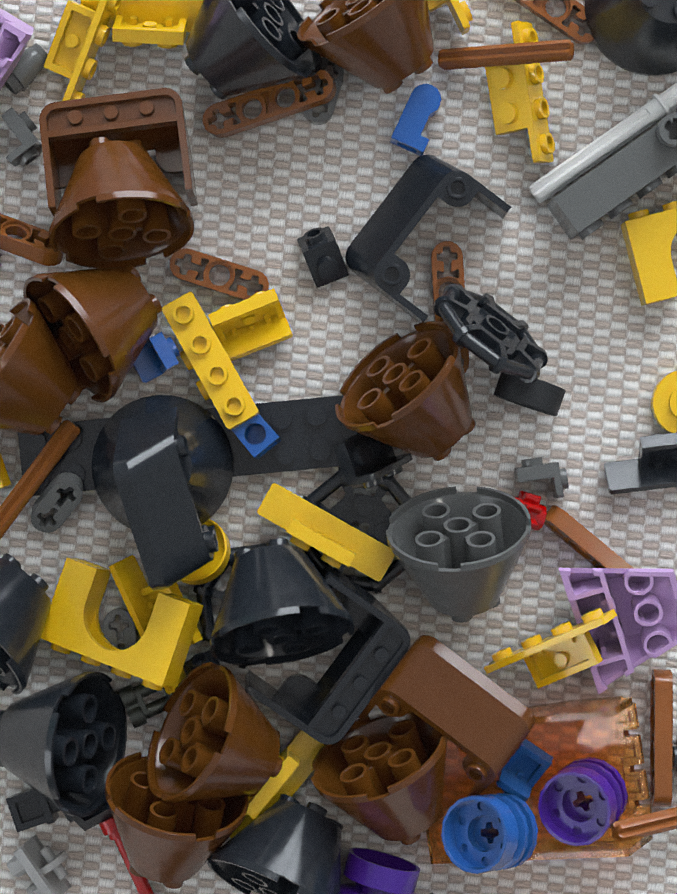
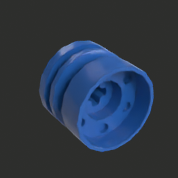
M507 793L475 795L457 800L448 809L442 822L441 837L444 850L454 865L464 872L480 874L521 866L531 857L537 845L538 827L535 816L527 803L516 795Z

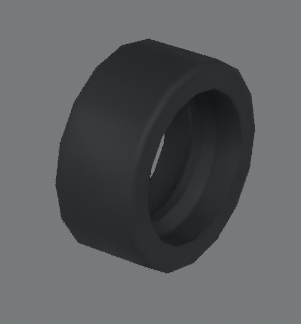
M501 372L494 396L547 415L557 416L566 390L540 379L532 383H524L519 377Z

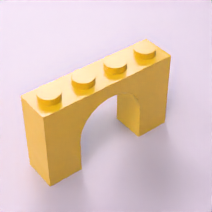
M677 201L662 205V212L651 215L648 209L628 214L629 220L620 225L641 306L677 297V278L671 258V245L677 232Z
M67 557L51 602L41 639L51 642L50 648L57 652L70 654L73 651L81 654L80 660L87 664L101 666V663L111 666L110 672L117 676L131 679L133 675L143 679L141 685L147 688L162 691L163 687H176L204 605L173 593L159 592L143 636L133 646L124 650L119 649L104 637L99 623V608L111 575L110 570L84 559Z

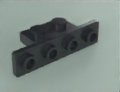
M677 433L652 434L640 437L638 459L606 462L604 464V472L609 493L613 495L677 487Z

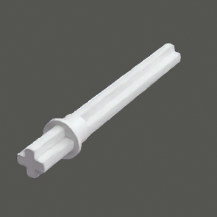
M677 83L660 95L653 94L652 100L531 184L529 190L538 203L544 202L677 108Z

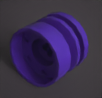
M592 757L576 759L548 780L540 792L538 810L541 822L549 834L561 843L572 846L590 845L600 839L611 828V825L620 819L626 810L628 794L625 781L617 769L604 760ZM591 795L592 798H585V796Z
M350 848L343 874L356 883L341 884V894H413L420 874V868L408 860L389 853L367 848Z

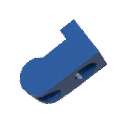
M421 84L412 91L393 132L390 143L418 156L424 154L429 139L421 135L428 120L438 112L441 103V94L436 87L430 84Z
M260 414L232 429L233 433L257 460L282 441L281 437Z

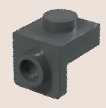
M11 107L1 117L22 145L11 152L6 158L14 167L19 164L26 166L39 156L37 150L42 147V144L33 133L37 126L24 111L19 115Z
M542 457L521 460L522 467L514 468L515 481L518 483L551 478L554 498L564 497L563 489H568L567 472L565 468L559 467V462L543 463Z

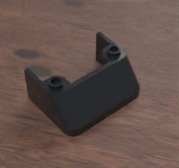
M422 155L412 162L349 245L345 256L346 264L352 272L419 323H424L428 315L400 295L409 282L410 270L408 265L395 255V252L437 197L452 207H463L475 197L502 219L511 209L510 205L472 176L433 155Z
M178 407L121 419L113 458V473L117 489L149 585L153 591L172 586L212 561L214 552L219 551L215 526L201 525L183 469L184 457H189V447L185 435L179 436Z
M327 564L324 568L325 581L347 596L343 605L352 616L354 626L358 629L318 683L305 675L296 674L288 677L277 690L249 670L245 675V690L318 742L330 745L339 742L345 736L372 697L410 647V636L407 628L372 594Z

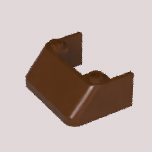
M158 88L50 103L42 109L39 116L48 208L53 216H55L62 199L61 189H66L79 155L89 148V142L92 139L98 137H106L110 141H143L146 151L155 150L158 165L163 171L169 174L183 173L185 190L190 205H198L184 107L181 97L176 91L170 88Z
M421 635L415 640L358 717L363 721L375 705L385 715L390 717H403L409 710L467 753L462 761V766L468 778L476 782L467 797L480 795L494 781L535 725V716L528 707L438 639L429 635Z

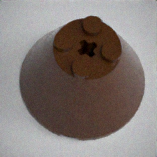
M323 0L318 4L322 11L313 20L309 16L306 17L297 32V37L303 46L377 89L382 88L385 94L398 89L403 83L402 80L412 73H423L433 64L430 58L434 51L428 0Z
M98 137L89 142V148L84 150L77 159L49 229L50 245L54 252L59 250L64 253L66 261L79 266L95 269L109 267L125 268L128 265L138 267L147 265L146 258L163 253L166 258L184 247L193 235L194 219L188 206L146 151L143 141H110L106 137Z
M128 265L125 268L109 267L41 273L27 279L23 288L24 299L29 298L36 304L78 378L77 384L83 388L82 390L87 389L95 394L91 397L93 401L104 403L113 398L158 323L157 314L162 312V306L157 297L149 294L141 283V276L137 269L132 265Z
M25 298L10 309L9 312L14 314V316L4 326L0 323V429L36 436L45 431L51 435L59 427L63 419L60 413L67 403L72 405L77 400L83 388L77 384L78 378L36 304L29 298Z
M429 321L415 324L414 328L416 331L403 337L395 333L371 350L355 366L340 389L343 398L340 405H335L337 418L349 430L417 457H432L435 461H440L450 454L452 446L475 428L476 422L472 418L460 346H457L452 341L453 334L445 323Z
M209 662L192 670L178 684L175 692L170 695L162 710L168 713L160 732L153 731L147 755V780L150 790L156 797L170 803L244 795L253 797L265 785L268 779L276 777L282 768V758L278 757L280 751V731L273 727L227 667Z
M410 710L403 717L384 715L371 720L369 715H367L363 721L360 718L357 719L339 742L330 745L324 744L312 763L314 775L311 777L315 789L322 797L380 838L387 841H401L403 845H410L417 842L421 837V833L430 828L444 815L442 798L448 739Z
M141 752L134 753L121 759L110 769L105 783V796L130 862V872L137 877H145L149 880L163 883L167 888L177 889L183 886L184 881L192 878L212 857L213 853L241 825L247 814L249 798L247 795L173 803L166 802L156 797L150 790L147 780V756L141 757Z

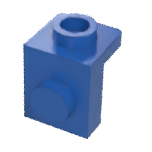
M160 332L148 339L133 367L141 381L148 383L175 368L179 364L176 357L180 356V353L172 338L168 337L165 339L163 333Z
M525 739L498 774L496 785L504 793L516 795L526 802L530 797L533 786L552 764L553 757Z

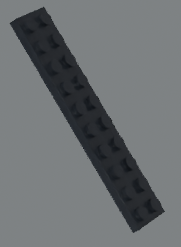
M343 395L257 403L255 405L259 410V414L282 439V441L257 460L233 431L225 426L217 409L206 408L220 423L229 439L233 453V477L338 467L340 464L334 445L358 434L346 428L337 418L335 405L341 404ZM110 418L72 421L80 428V433L33 496H40L50 482L58 474L70 472L79 476L83 482V491L96 490L92 477V454L96 439ZM56 430L51 435L45 431L38 436L18 433L22 476ZM68 487L66 490L61 489V493L73 492L72 487Z

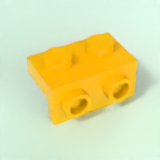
M274 288L268 291L257 292L246 300L233 305H224L216 312L208 314L212 327L231 362L290 339L293 336Z

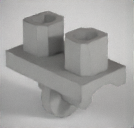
M36 835L20 846L13 853V858L7 863V867L13 876L19 878L27 873L33 881V884L26 889L27 894H63L72 887L65 878L68 873L61 864L69 857L67 853L62 851L55 855L49 845L44 847Z

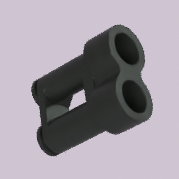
M130 684L118 690L134 729L148 723L147 719L164 712L162 709L170 697V694L166 693V696L145 704L143 698L158 692L157 690L147 688L141 684L134 687Z

